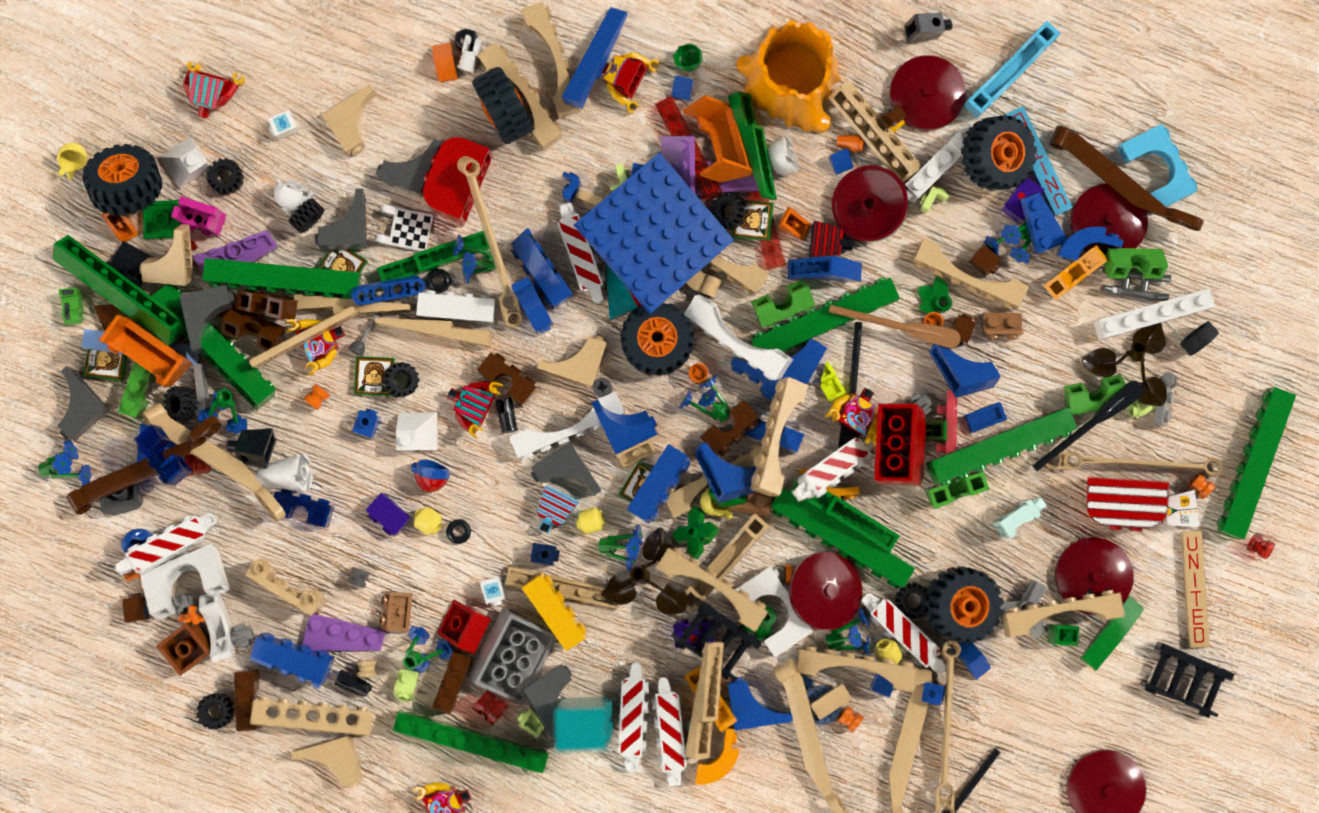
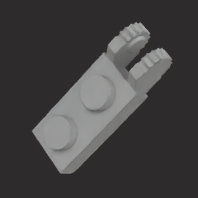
M193 364V369L191 370V377L195 381L196 386L194 388V394L197 396L195 400L198 401L196 405L198 409L195 412L197 417L199 416V410H204L207 407L210 408L206 366L203 364Z
M1169 371L1164 372L1161 379L1167 389V400L1163 406L1156 407L1154 422L1161 427H1167V422H1170L1171 411H1169L1170 403L1174 401L1172 389L1177 386L1176 381H1178L1177 376Z

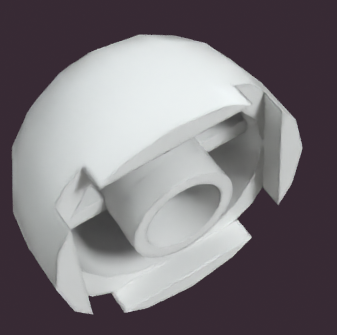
M788 136L773 141L768 148L771 168L775 173L784 176L796 173L799 170L798 158L796 153H793L791 147L794 146Z
M282 179L276 181L274 187L275 201L287 213H293L304 201L306 202L307 199L313 197L314 192L312 190L307 192L308 188L301 184L288 180L284 184L281 183Z

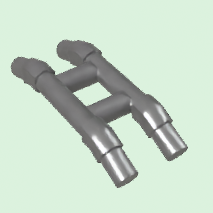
M1130 270L1127 277L1122 278L1121 287L1102 285L1100 291L1117 296L1167 301L1169 300V294L1148 292L1149 281L1171 283L1172 275H1164L1162 279H1144L1141 272ZM1130 278L1141 279L1140 291L1129 289Z

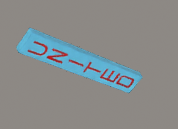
M1022 106L1005 114L1006 116H1014L1017 120L1023 121L1025 123L1024 127L1028 126L1031 130L1030 135L1035 138L1034 147H1037V152H1035V157L1037 158L1036 163L1032 165L1034 167L1032 172L1038 185L1045 189L1043 195L1054 217L1072 209L1073 207L1024 107Z

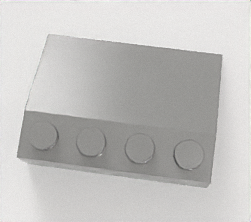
M502 608L467 678L482 688L523 705L526 698L521 690L536 680L557 638L547 629Z

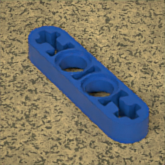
M408 276L356 286L352 289L350 296L358 305L371 304L418 295V293L424 291L425 283L419 276ZM417 281L419 284L414 289L412 286L415 285V282ZM397 284H401V291L398 293H394L393 287ZM377 288H383V294L380 296H375L374 291ZM359 292H362L363 294H365V295H361V299H358V297H357V296H359Z

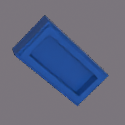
M1001 402L964 416L970 433L1007 420Z

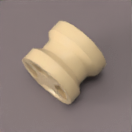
M377 660L357 661V666L359 667L357 677L377 676L375 671Z

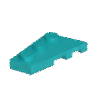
M606 264L609 319L611 321L635 311L637 305L627 287Z

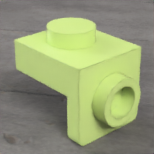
M622 163L615 165L620 184L611 186V193L630 177L628 168H624Z
M932 187L928 194H923L919 202L921 204L919 210L927 213L935 198L945 202L949 195L946 194L943 188Z
M399 669L394 688L395 698L403 702L414 701V692L419 672Z
M532 709L522 710L517 718L520 721L517 725L518 727L538 738L544 726Z

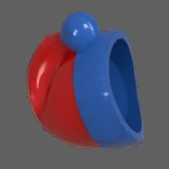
M422 459L412 463L410 467L414 472L418 486L425 492L439 491L450 478L449 469L432 460Z

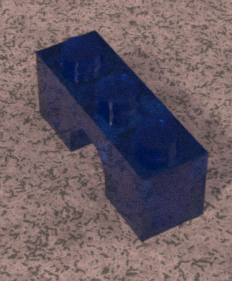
M151 424L134 439L138 444V450L147 457L149 466L157 471L159 474L158 478L163 484L176 486L192 472L182 456L172 454L168 459L164 458V448L171 440L161 426Z
M281 489V492L275 491L274 498L284 510L285 518H292L294 510L299 506H303L308 512L306 523L329 528L334 510V505H330L329 500L319 498L318 501L311 500L312 496L300 493V496L292 495L293 491Z

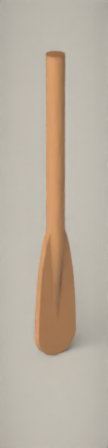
M833 305L829 307L830 313L902 330L913 337L942 347L955 348L960 343V334L954 329L922 323H902Z

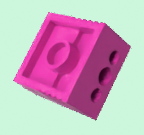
M180 196L178 201L179 207H174L171 217L182 224L189 225L190 231L199 229L202 230L201 234L212 237L214 234L219 236L226 214L216 207Z

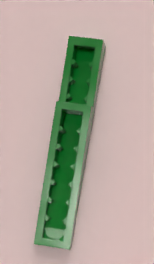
M738 91L727 97L761 198L776 200L764 129L756 125L751 94Z
M484 230L461 239L464 241V245L489 250ZM453 240L414 253L413 256L377 267V273L380 281L418 276L462 260L466 252L474 255L478 253L462 249L461 252L458 251L457 255H453L456 241Z
M797 475L788 491L792 493L799 486L798 478L802 475ZM828 491L818 498L814 495L810 499H803L888 552H891L900 537L894 531Z

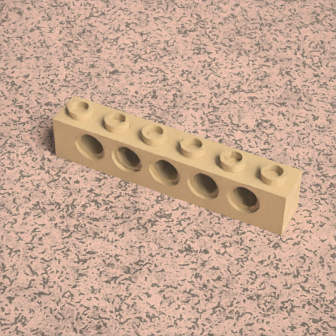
M851 81L840 85L828 97L885 166L896 174L903 183L911 179L922 168V165Z
M258 697V700H253L250 725L370 736L373 712L368 711L369 708L357 707V710H351L348 705H337V708H331L328 703H318L317 706H311L308 701H298V704H291L288 699H278V702H271L268 697ZM269 707L277 708L278 715L276 717L270 718L267 716L266 711ZM289 709H295L298 712V716L296 719L290 720L287 718L286 712ZM315 711L318 715L317 720L314 722L308 721L306 718L307 712ZM328 713H335L337 715L335 723L330 724L327 722L326 715ZM348 715H354L357 718L355 725L350 726L346 723Z

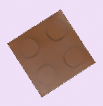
M191 621L182 625L156 645V647L177 674L181 676L210 654L211 641L198 624H193Z

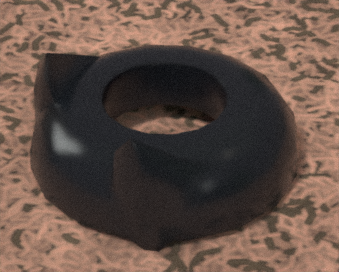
M471 29L457 31L454 41L457 49L462 51L463 44L461 43V38L465 35H470L472 41L468 51L473 52L474 43L478 38L477 33Z
M435 269L428 274L426 282L430 290L435 291V293H443L449 289L451 277L447 271ZM437 275L443 276V284L435 285L433 283L434 277Z
M464 519L451 521L445 530L448 539L455 544L466 542L471 535L470 525ZM462 526L464 534L456 536L453 533L454 527Z

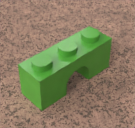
M1108 248L1105 254L1108 261L1103 264L1108 278H1126L1131 267L1141 271L1144 279H1162L1169 266L1162 249Z
M804 279L786 286L788 295L781 303H774L769 294L751 301L756 318L762 328L772 326L780 320L788 319L796 313L807 311L810 307L815 306L809 286Z
M135 361L118 413L143 419L142 412L146 410L149 402L146 400L147 390L151 383H155L156 377Z
M1121 375L1101 378V387L1095 393H1089L1083 382L1064 386L1065 407L1070 408L1072 415L1098 411L1126 383Z
M974 471L965 478L958 479L957 477L951 479L952 483L944 486L937 484L926 488L925 492L930 507L936 509L953 503V500L969 495L973 496L990 489L984 471Z

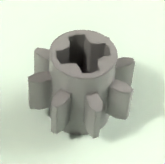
M916 393L909 399L912 402L911 404H917L924 410L925 416L932 410L930 408L932 402L924 393L920 396Z
M181 593L173 598L177 616L188 613L189 605L197 606L195 598L192 599L191 594Z
M243 623L233 627L235 631L231 632L230 635L235 646L240 644V647L243 648L252 644L250 640L254 639L255 636L250 625L245 627Z

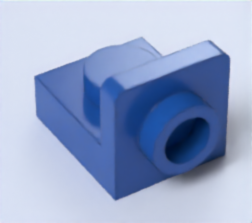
M564 172L562 176L570 184L565 185L562 197L564 201L571 203L582 184L578 175L572 172L569 174Z
M924 683L922 701L942 705L945 685Z

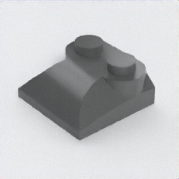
M139 483L100 499L101 512L104 515L114 516L140 508L143 504Z

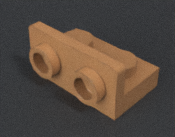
M982 313V336H988V339H999V336H1007L1008 340H1016L1018 336L1024 335L1022 330V313Z
M759 492L747 495L745 504L731 506V510L769 516L771 497Z
M384 592L381 598L383 611L379 617V625L382 630L409 632L413 593Z

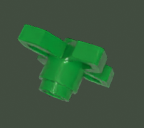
M693 506L687 514L688 526H678L672 537L678 543H687L686 552L691 558L697 560L704 552L703 545L709 544L717 535L719 529L712 522L704 523V512L700 508Z

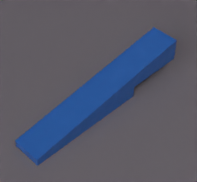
M609 8L562 95L565 104L583 109L595 80L599 79L628 16L627 11Z

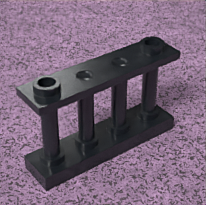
M698 597L694 602L699 608L697 615L681 637L675 633L671 634L676 640L674 644L683 650L686 647L703 658L702 651L705 643H708L717 629L724 625L728 629L726 630L727 634L721 641L723 642V651L733 637L736 638L738 635L742 638L740 641L742 643L725 667L722 666L721 676L727 680L730 677L736 681L737 677L731 673V670L748 647L750 648L752 645L758 649L762 642ZM710 615L713 618V623L696 647L692 646L687 641L704 617L707 618Z
M1157 642L1154 649L1160 651V658L1150 682H1140V685L1145 687L1144 691L1154 695L1158 692L1199 710L1198 714L1204 717H1218V713L1211 711L1212 705L1221 683L1225 680L1232 681L1235 674L1167 644ZM1172 656L1178 659V665L1169 688L1165 691L1158 688L1157 684L1167 660ZM1191 664L1196 667V673L1186 698L1183 699L1176 696L1175 692L1185 668ZM1209 672L1214 674V681L1202 707L1193 703L1203 675Z

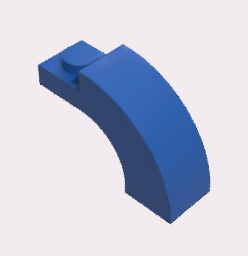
M1105 227L1084 228L1068 236L1060 245L1056 256L1077 261L1083 248L1091 243L1122 248L1124 240L1118 239L1119 235L1107 233L1106 236L1107 228Z

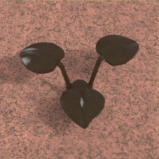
M1162 323L1139 329L1133 335L1130 351H1126L1118 361H1116L1115 353L1108 348L1096 349L1082 359L1085 367L1099 377L1114 375L1117 371L1116 365H1119L1128 356L1135 362L1140 361L1143 381L1140 383L1143 385L1144 392L1137 400L1145 405L1158 407L1163 406L1167 400V389L1163 381L1157 377H1150L1146 380L1144 366L1146 352L1148 354H1157L1165 347L1166 338Z
M659 527L652 532L643 546L644 558L653 561L646 565L642 564L641 567H634L630 575L624 572L615 574L601 593L606 600L620 605L629 604L637 595L634 586L637 583H648L661 591L656 598V606L660 612L666 615H675L686 611L688 600L684 588L678 583L669 582L663 589L650 580V572L646 569L656 564V561L660 562L668 548H674L672 540L663 528Z

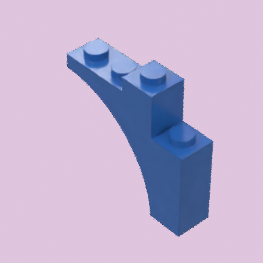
M810 339L803 349L790 357L793 360L781 379L790 377L808 384L827 347ZM734 357L730 363V366L733 367L732 371L739 375H742V373L748 375V380L757 385L759 382L763 385L759 390L762 392L761 396L770 401L772 398L774 399L776 393L775 386L780 379L770 380L763 375L764 372L759 368L755 369L748 362Z

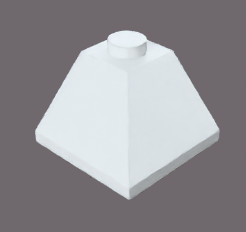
M191 136L159 157L180 189L210 170L208 168L210 164Z
M437 412L399 413L396 427V450H438Z

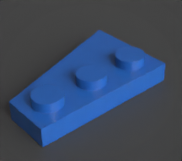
M1040 192L1021 198L1020 201L1034 253H1042L1061 245L1067 237Z

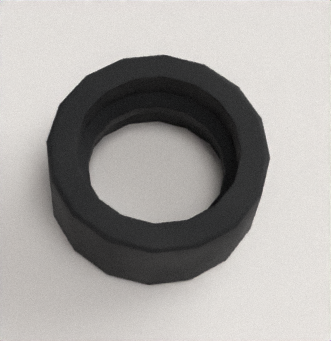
M1207 321L1192 331L1180 345L1192 356L1212 342L1219 332L1210 321Z

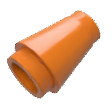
M859 134L838 135L836 147L847 148L855 153L863 152L865 141Z

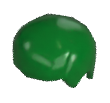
M688 43L678 46L677 51L673 53V60L681 71L688 73L695 71L701 65L703 55L696 45Z

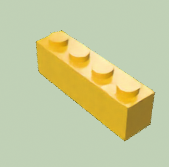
M541 572L525 583L522 589L565 651H568L586 638L587 634L585 632H587V629L582 622L578 623L572 607H567L564 603L565 598L559 590H555L551 577Z

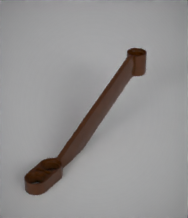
M1056 126L1049 145L1058 150L1068 151L1130 204L1194 231L1201 230L1204 223L1203 219L1178 209L1167 208L1079 134L1072 132L1066 127Z
M210 416L187 436L185 442L87 483L80 489L69 493L66 500L77 515H82L91 509L93 502L170 470L189 452L211 438L222 427V424L216 416Z

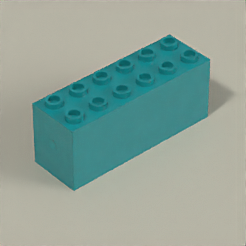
M608 696L561 699L555 709L556 752L606 750L607 744H610L613 735V721H610L613 708L612 701L608 700Z

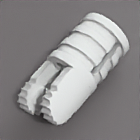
M466 35L457 68L474 72L482 39H476L473 52H470L468 50L471 36Z

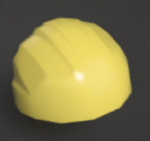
M71 142L60 147L57 155V161L61 167L58 171V176L62 177L66 172L67 178L71 180L74 176V171L80 170L86 165L87 153L81 145Z
M709 488L702 493L700 506L705 515L713 517L722 516L727 519L733 518L731 506L720 508L708 495Z

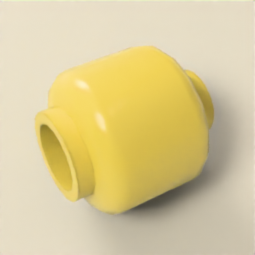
M430 507L418 509L413 516L415 518L414 527L425 535H435L443 524L441 522V515Z
M596 507L581 510L578 518H576V526L584 534L599 532L602 530L603 525H605L604 513Z
M881 639L874 647V654L878 661L882 662V658L892 659L894 664H898L902 659V652L897 642L893 639Z

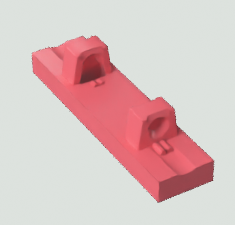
M947 390V406H937V414L946 415L947 421L946 444H936V452L948 454L957 450L958 397H955L952 390Z

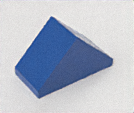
M958 643L961 649L958 657L975 680L991 669L983 653L973 643Z

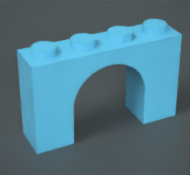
M1162 124L1117 147L1125 165L1148 154L1157 155L1165 160L1170 170L1169 180L1164 187L1150 193L1164 206L1168 207L1198 191L1196 181L1190 177L1186 163L1181 160L1178 155L1179 150L1177 146L1172 143L1168 129Z

